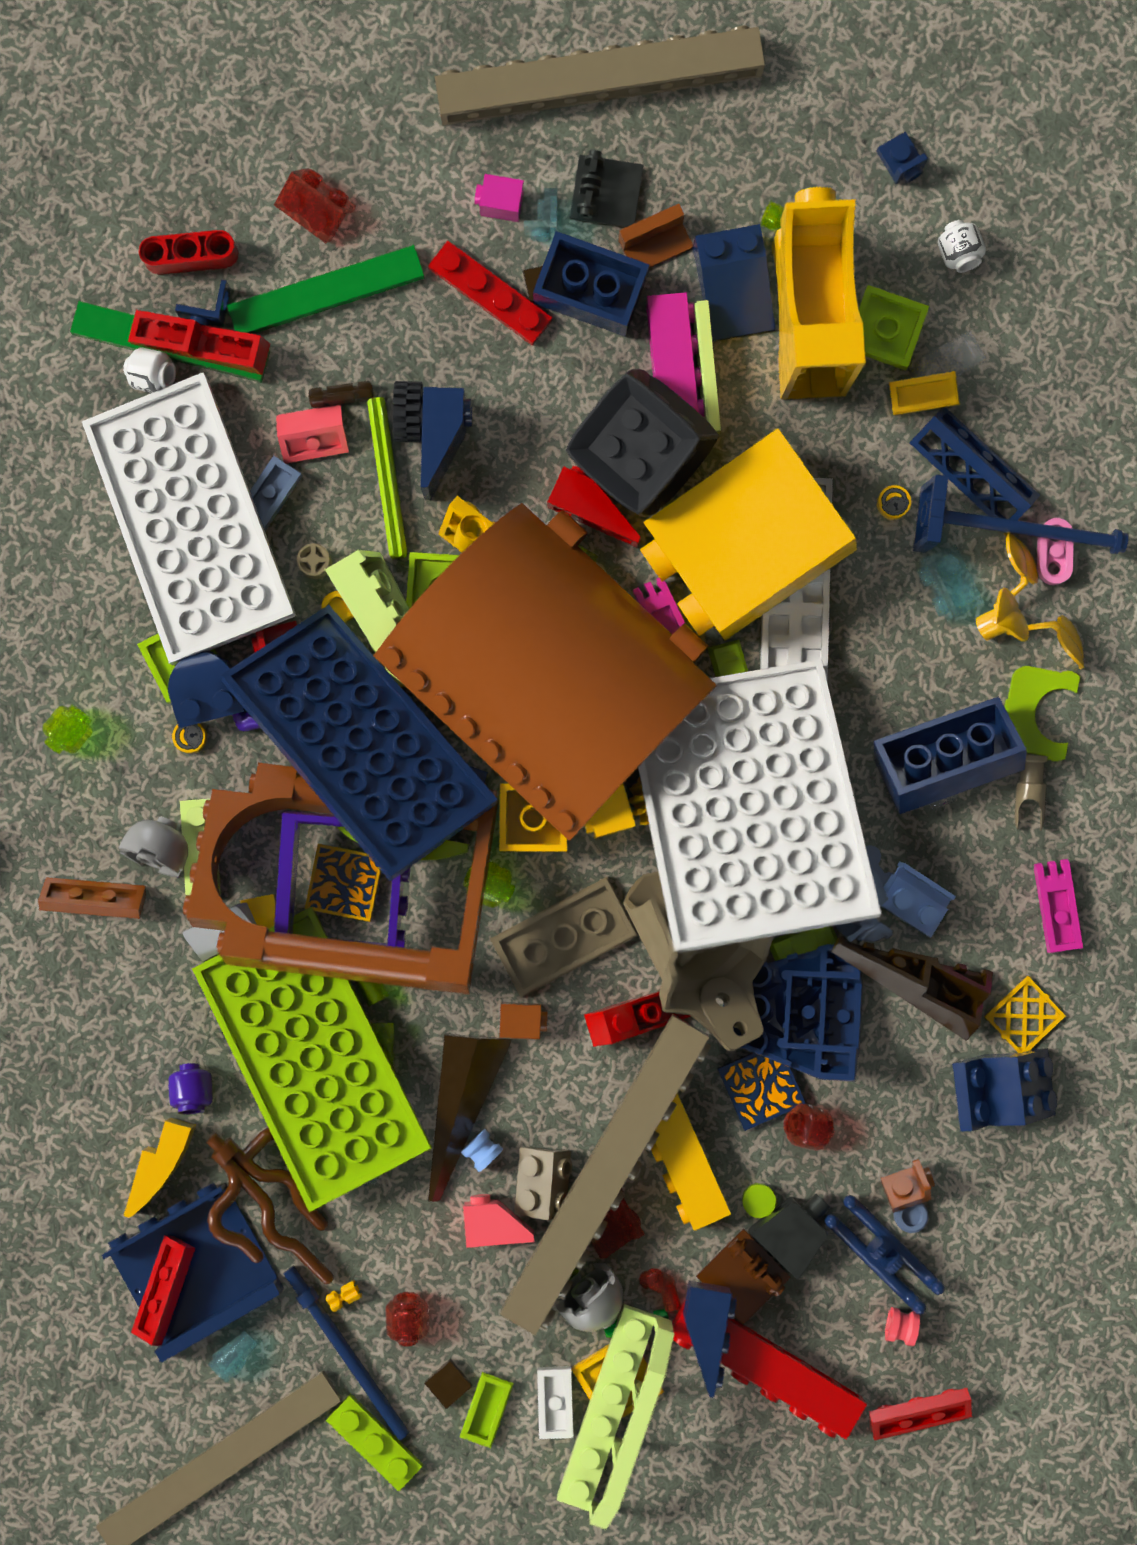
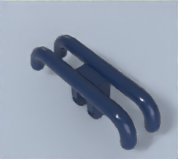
M847 1195L843 1201L845 1207L876 1237L866 1246L833 1214L826 1216V1226L916 1314L921 1315L925 1313V1303L895 1272L904 1263L936 1295L944 1293V1284L856 1197Z

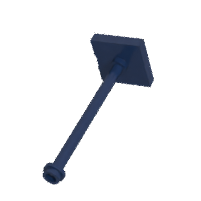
M934 475L921 486L913 551L926 553L941 543L944 523L1109 547L1111 554L1124 553L1127 549L1128 534L1123 533L1119 529H1115L1112 534L949 511L945 506L949 476Z

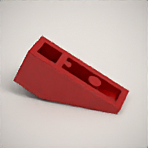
M563 466L547 501V508L558 513L564 510L574 520L637 548L641 538L640 535L599 485L579 467L572 466L569 469Z

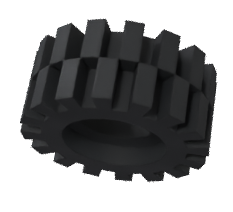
M395 381L393 389L394 441L422 442V382Z

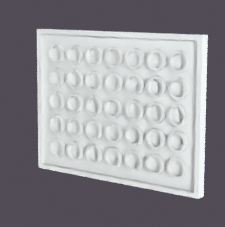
M822 659L710 678L717 684L715 689L638 766L675 952H687L880 917V907Z

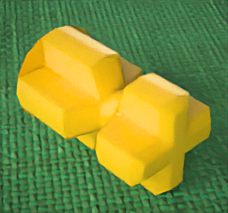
M355 1280L343 1285L340 1294L335 1290L327 1294L326 1301L330 1305L331 1311L336 1312L343 1307V1301L351 1304L362 1298V1293L358 1294L360 1290L358 1285L354 1286Z

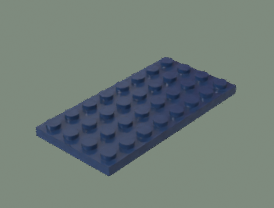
M327 605L221 674L223 684L389 881L395 879L497 804L498 799L330 605Z

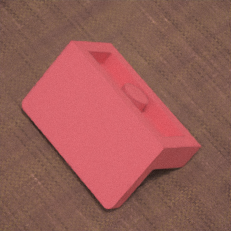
M341 405L325 406L276 416L277 437L283 461L286 464L349 452Z

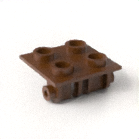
M744 1228L696 1275L702 1283L729 1287L732 1293L731 1298L736 1299L734 1316L743 1325L773 1295L775 1297L779 1296L785 1289L784 1284L791 1278Z

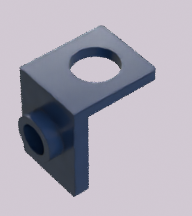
M221 280L215 311L176 304L175 312L180 318L196 320L201 325L224 327L231 292L227 280Z

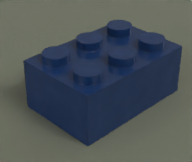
M556 231L533 291V304L626 337L648 277L649 264Z

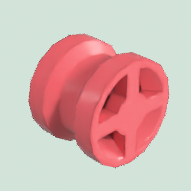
M891 1307L885 1328V1340L890 1342L901 1340L906 1345L913 1347L918 1338L920 1315L914 1311L908 1314L903 1313L899 1308Z

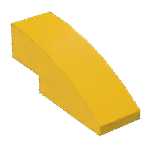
M169 1118L164 1123L157 1149L148 1146L142 1150L124 1217L131 1218L165 1186L187 1151L196 1124Z

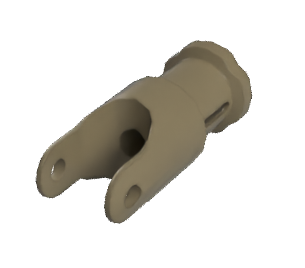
M1026 755L1025 770L1020 771V782L1016 783L1014 818L1017 830L1019 829L1020 806L1023 801L1028 799L1039 803L1041 809L1040 831L1043 829L1047 784L1043 783L1044 763L1048 762V756Z

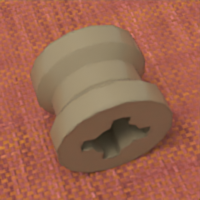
M311 543L302 547L298 552L297 565L305 576L317 580L328 575L325 569L332 566V559L323 546Z

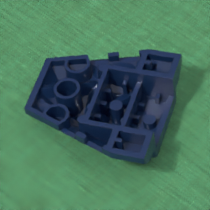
M834 944L822 945L817 947L818 949L802 954L786 955L787 958L769 963L765 961L752 982L763 1033L759 1038L740 1048L820 1080L855 1082L860 1053L863 995L862 972L832 952ZM733 1027L734 1033L741 1036V1031Z

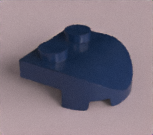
M204 651L183 658L175 665L169 678L168 693L179 728L244 712V707L221 681V674L233 667L228 660L214 654L212 651Z

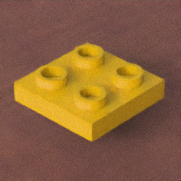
M456 496L448 506L438 535L460 552H463L495 522H491L479 513L474 504Z

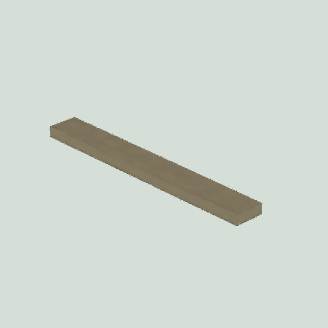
M323 1370L96 1525V1529L107 1545L132 1544L341 1402V1396Z

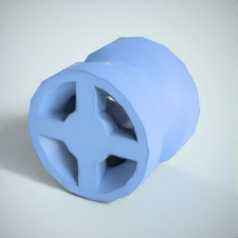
M484 1129L461 1153L464 1157H470L475 1162L474 1167L480 1172L502 1152L503 1148L500 1144H494L490 1140V1134Z

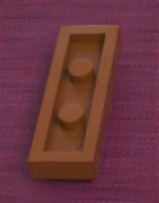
M46 877L38 899V906L40 911L140 919L146 899V886Z

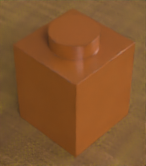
M501 1002L499 1038L540 1039V1031L547 1032L548 1011H541V1004Z

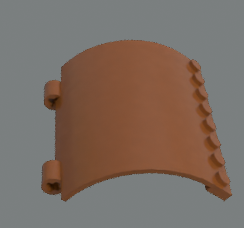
M521 503L482 533L441 573L403 616L373 656L570 841L656 747L715 689L717 684L694 664L707 650L709 645L685 623L674 634H671L578 547L588 532L570 515L562 510L546 525Z

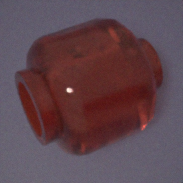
M801 1103L796 1105L785 1116L783 1123L784 1131L788 1141L794 1146L813 1151L822 1150L829 1144L834 1135L833 1118L824 1108Z
M402 1292L395 1295L385 1307L387 1336L393 1341L398 1342L401 1346L416 1345L419 1340L426 1337L430 1329L427 1302L414 1292Z

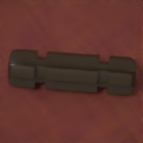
M370 381L357 382L356 386H353V383L326 386L327 390H322V387L311 388L308 393L312 408L325 407V403H329L330 406L355 403V399H360V402L368 401L374 396Z

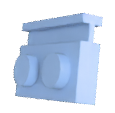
M899 861L897 864L899 867L894 875L891 874L884 886L888 900L881 907L926 936L932 937L948 910V904L956 896L906 863Z

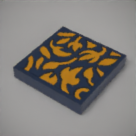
M750 1053L717 1068L744 1131L806 1104L790 1067L779 1062Z

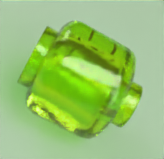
M73 704L70 707L59 706L42 726L43 733L48 737L44 743L59 755L63 750L71 754L76 753L92 735L93 729L90 723L93 720Z
M491 860L489 862L483 905L488 908H496L502 901L507 903L511 899L515 885L511 884V871ZM472 865L467 871L463 881V886L466 887V893H468Z

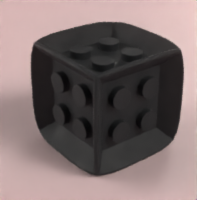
M631 369L612 385L584 419L570 439L566 452L582 471L619 503L641 517H648L656 514L684 486L709 455L720 435L717 434L715 429L702 415L663 382L649 375L645 370Z

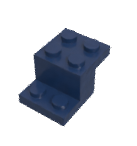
M1048 1048L1033 1049L1022 1053L984 1054L952 1063L960 1131H975L987 1126H1026L1056 1115L1057 1096L1053 1091L1051 1077L1053 1074V1062L1049 1057Z

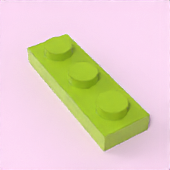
M351 1393L326 1419L398 1492L423 1466V1463Z

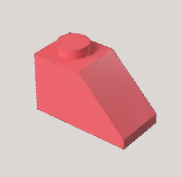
M490 1194L470 1196L469 1202H464L466 1248L534 1242V1230L521 1218L514 1215V1212L500 1200H491Z

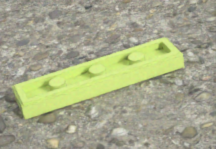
M708 300L697 301L694 305L695 323H693L694 335H697L698 355L696 357L697 367H700L701 372L700 397L704 403L705 419L711 424L717 434H720L721 424Z

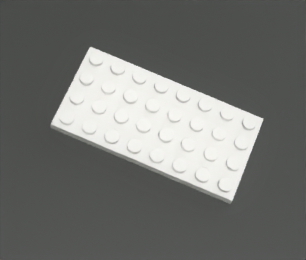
M204 372L82 421L166 656L171 665L177 664L181 659L213 650L296 616L209 380Z

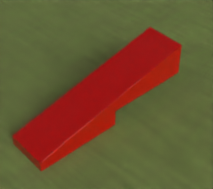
M140 310L135 312L128 342L134 345L263 375L270 348V343L261 335L199 324L196 320Z

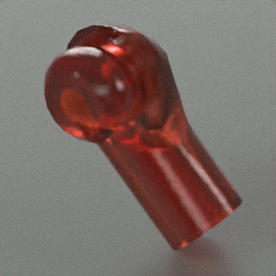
M650 1268L640 1274L639 1282L644 1289H651L662 1295L665 1311L670 1312L681 1308L676 1283L671 1275L657 1268Z

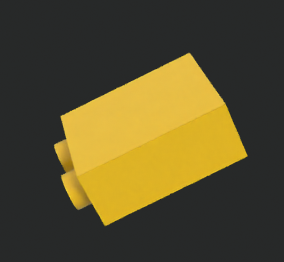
M777 428L643 523L654 537V540L640 549L662 582L678 572L692 593L679 601L677 605L697 634L701 636L715 626L726 641L857 550L855 536Z

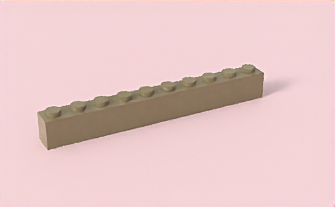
M737 26L728 32L717 33V31L710 30L702 32L695 37L685 38V36L677 35L668 38L666 41L655 43L650 40L637 42L634 46L623 48L618 45H611L603 48L602 51L590 53L587 50H578L572 52L570 56L556 57L555 55H545L537 61L524 62L523 60H513L504 66L480 65L471 71L464 72L447 70L441 75L435 76V83L443 126L762 77L765 62L759 27Z
M672 1014L502 1305L501 1316L535 1336L540 1327L545 1330L547 1329L556 1311L551 1309L556 1299L559 1297L563 1300L573 1284V1281L569 1280L570 1275L575 1268L581 1270L590 1255L586 1248L591 1239L594 1238L598 1241L608 1223L603 1220L610 1208L615 1211L623 1199L625 1193L621 1191V1188L626 1179L633 1181L642 1165L638 1161L644 1149L650 1151L659 1136V1133L655 1130L661 1119L667 1122L677 1105L672 1102L678 1090L685 1092L694 1076L689 1071L696 1060L701 1063L711 1047L707 1043L709 1039L707 1033Z

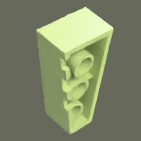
M357 550L328 567L325 571L376 653L395 626L408 612L409 608L381 553ZM386 667L384 668L401 688L406 687Z

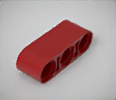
M224 230L151 236L144 239L139 246V256L147 269L159 275L228 268L236 263L239 256L238 248L232 236ZM219 245H229V250L225 254H214ZM193 247L197 249L195 255L191 258L182 257L184 250ZM158 250L164 252L160 260L155 262L149 260L153 252Z

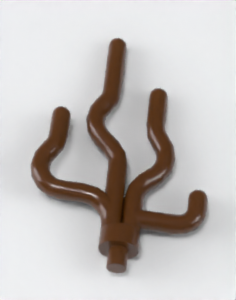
M269 1128L261 1131L244 1150L231 1137L224 1141L217 1133L213 1134L206 1143L214 1150L211 1157L225 1170L229 1180L228 1188L209 1211L208 1225L213 1236L223 1244L239 1248L254 1263H260L263 1260V1252L242 1233L227 1230L222 1225V1215L234 1203L242 1187L261 1208V1226L268 1242L277 1249L292 1252L322 1283H332L334 1279L332 1272L304 1244L295 1238L283 1236L277 1231L273 1201L252 1179L254 1178L259 1182L265 1183L279 1182L285 1184L290 1189L293 1203L299 1212L319 1231L327 1229L328 1221L317 1209L312 1212L308 1211L288 1170L263 1169L253 1161L256 1155L270 1141L274 1140Z

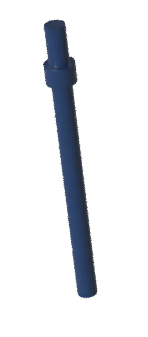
M294 1265L287 1269L283 1275L297 1293L296 1299L301 1307L308 1309L397 1439L401 1440L409 1434V1430L318 1301L320 1296L314 1287L307 1285Z

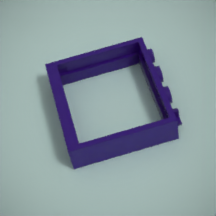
M292 811L282 813L274 932L293 934L300 823L344 827L334 815ZM411 867L392 880L388 943L354 942L405 948L406 930L400 928L401 916H407L408 896H403L404 882L409 883Z

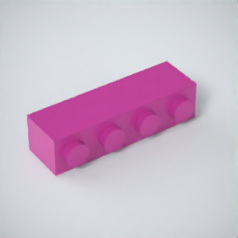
M687 292L647 296L646 310L653 377L667 385L705 418L703 399L697 400L696 387H701L700 367H694L693 355H698L697 335H691L690 323H695L694 303H688Z

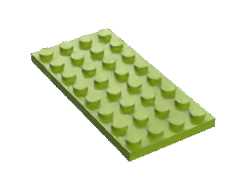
M312 907L294 915L293 934L328 938ZM274 926L269 928V931L274 932ZM220 954L192 968L309 1212L432 1149L350 980L226 965Z

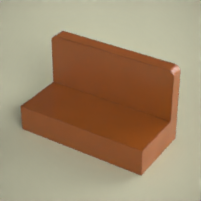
M679 203L619 230L618 241L625 255L649 264V268L691 250L693 247L683 225L684 213Z

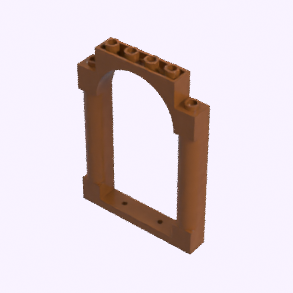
M258 763L256 774L252 773L250 776L249 793L212 789L211 798L205 801L203 807V819L206 822L204 831H199L197 836L196 848L199 851L197 863H193L191 866L190 882L193 885L191 895H186L184 899L183 914L186 915L192 927L225 931L224 933L220 932L218 936L217 952L220 953L226 965L469 994L499 801H497L494 807L462 829L477 831L459 950L431 947V951L272 932L269 931L268 927L256 925L240 918L224 904L218 888V866L228 841L244 824L262 814L277 810L289 809L333 814L293 766ZM490 790L498 799L497 790Z

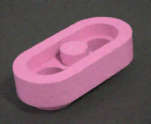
M1053 518L1044 523L1045 525L1072 528L1066 520L1061 518ZM1038 537L1037 572L1039 578L1048 585H1059L1065 582L1073 571V542L1062 540L1053 542L1048 538ZM1050 563L1058 566V574L1054 575L1049 572L1048 567Z

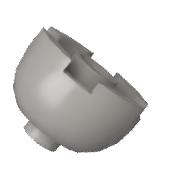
M159 816L157 821L145 819L138 821L130 827L118 849H120V854L141 866L146 864L159 869L158 873L178 878L187 860L188 844L184 836L175 830L177 824L174 821Z
M594 1263L595 1269L582 1279L579 1272L569 1278V1280L573 1281L566 1297L563 1300L560 1299L559 1304L555 1305L560 1315L577 1330L592 1332L606 1329L616 1321L624 1302L622 1285L616 1274L606 1263Z

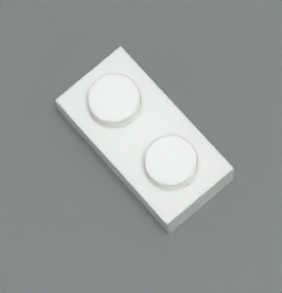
M571 1366L537 1367L539 1439L573 1438Z

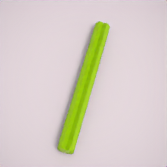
M383 397L369 399L367 403L388 550L391 559H401L407 557V548L386 402Z

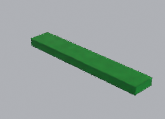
M412 245L229 304L227 307L235 331L254 334L425 279L415 247Z
M78 301L70 330L72 335L133 351L142 347L128 342L135 315ZM270 350L263 375L176 354H167L172 361L262 383Z

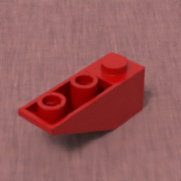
M660 991L584 1014L593 1047L614 1044L665 1026L672 1014L681 1019L688 1018L691 1015L664 1012L659 997Z

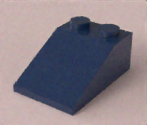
M760 224L695 236L693 252L703 301L708 300L712 342L774 331L775 322L767 257Z
M423 387L421 490L425 500L432 499L466 436V427H472L473 408L471 407V399L465 398L464 388Z

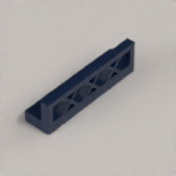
M946 407L939 410L910 442L944 476H949V480L987 516L1006 519L997 511V501H1008L1017 509L1009 519L1018 520L1040 496L1038 492ZM932 430L941 438L942 449L929 448L922 441L923 437ZM949 456H960L965 461L966 472H955L949 466ZM973 478H984L989 483L990 494H979L973 488Z

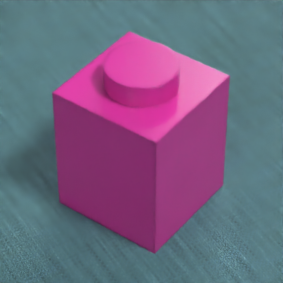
M485 174L483 185L477 184L474 204L479 205L480 216L519 222L524 194V180Z

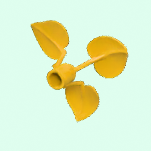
M1004 533L1009 560L1016 572L1021 576V581L1012 591L1007 588L1000 589L997 603L993 605L994 609L976 617V625L980 634L987 641L1006 633L1008 636L1012 635L1019 641L1024 642L1028 640L1030 630L1052 628L1057 632L1058 641L1065 652L1078 664L1079 669H1083L1084 653L1082 642L1075 626L1067 617L1061 615L1057 618V621L1027 625V621L1019 609L1015 596L1029 582L1032 585L1038 582L1037 566L1031 552L1023 542L1010 533Z

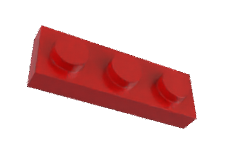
M164 1235L131 1333L151 1346H162L195 1251L193 1246L175 1236Z
M964 1388L959 1390L948 1389L939 1395L926 1398L915 1397L908 1402L893 1406L888 1404L879 1406L875 1410L869 1411L874 1441L971 1418L972 1402L968 1389Z

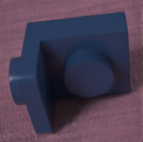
M906 131L879 146L876 150L895 184L904 179L907 183L917 179L924 173L923 168L929 159L926 153L919 155Z

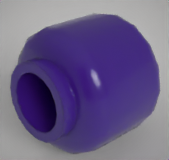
M197 1063L180 1065V1071L172 1073L168 1079L170 1106L178 1109V1114L183 1115L205 1112V1107L209 1106L213 1101L211 1073L200 1069V1064Z

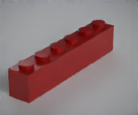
M684 1300L672 1321L674 1330L673 1341L681 1347L690 1350L693 1345L683 1316ZM728 1319L726 1332L730 1333V1345L728 1353H722L720 1364L732 1370L730 1375L744 1385H748L749 1382L761 1388L759 1392L770 1401L777 1403L780 1399L790 1405L788 1410L798 1418L806 1421L809 1417L818 1422V1429L832 1438L839 1435L847 1440L867 1406L863 1396L743 1325L736 1319Z

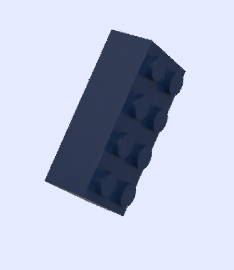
M999 696L873 741L874 762L899 814L1025 770L1027 749Z

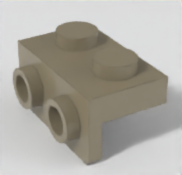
M529 1146L520 1147L514 1215L548 1221L553 1220L568 1194L569 1177L572 1172L570 1150H549Z

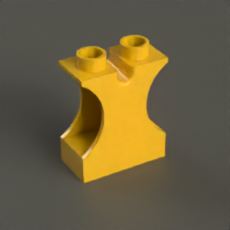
M813 187L797 192L795 194V202H789L785 205L780 219L781 229L776 231L772 243L779 299L778 364L781 399L846 396L865 365L863 321L858 310L854 280L853 237L856 203L855 199L836 200V191L828 187Z

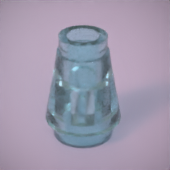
M244 1330L240 1335L212 1355L213 1359L208 1365L223 1381L228 1383L232 1378H237L258 1345V1342Z

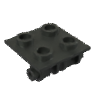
M590 150L587 156L579 155L569 219L619 227H628L634 224L644 164L602 158V152L598 150Z

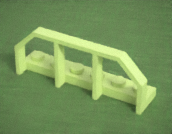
M626 1304L622 1306L557 1494V1501L589 1511L590 1524L603 1529H607L620 1508L665 1378L674 1337L671 1320ZM654 1326L655 1338L644 1382L635 1378ZM632 1389L634 1410L624 1439L615 1437ZM612 1448L614 1468L604 1497L598 1503L593 1501Z

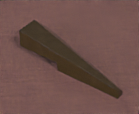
M839 936L832 948L834 954L967 1041L980 1027L983 1002L991 995L992 971L986 969L980 973L967 970V965L960 963L954 967L939 963L938 958L892 948L889 952L875 949V945L869 942L857 945L846 942L843 936Z
M449 1033L444 1035L428 1201H440L461 1155V1151L467 1142L508 1051L511 1039Z

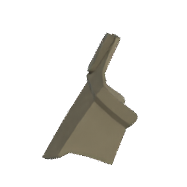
M659 872L643 874L632 885L623 904L662 979L659 997L663 1011L691 1015L728 1051H734L759 1038L763 1033V1026L758 1014L752 982L768 958L771 942L775 936L681 953L675 952ZM716 998L723 1001L724 1007L718 1005ZM733 1027L741 1031V1036L734 1033Z

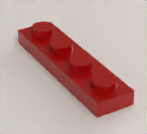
M448 240L428 265L429 270L532 346L552 321L550 315Z

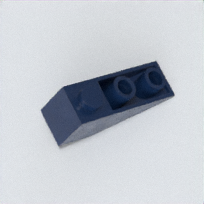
M689 1280L683 1316L708 1395L714 1398L716 1387L722 1388L725 1368L720 1366L722 1353L727 1354L729 1350L730 1333L726 1332L727 1320L734 1318L736 1299L731 1298L732 1293L729 1287Z

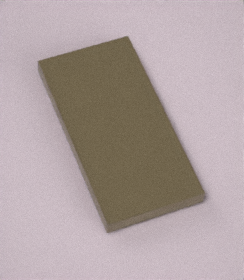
M605 877L490 938L518 994L522 998L638 936V933L609 878Z

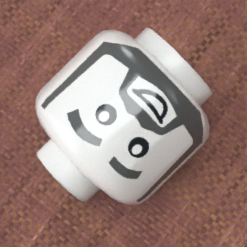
M956 220L946 225L944 228L945 232L938 239V247L945 265L961 273L972 270L980 265L982 262L981 258L986 252V246L977 225L974 223H964L963 220Z
M141 347L134 350L130 357L125 360L124 374L133 389L153 393L174 383L176 368L167 353Z

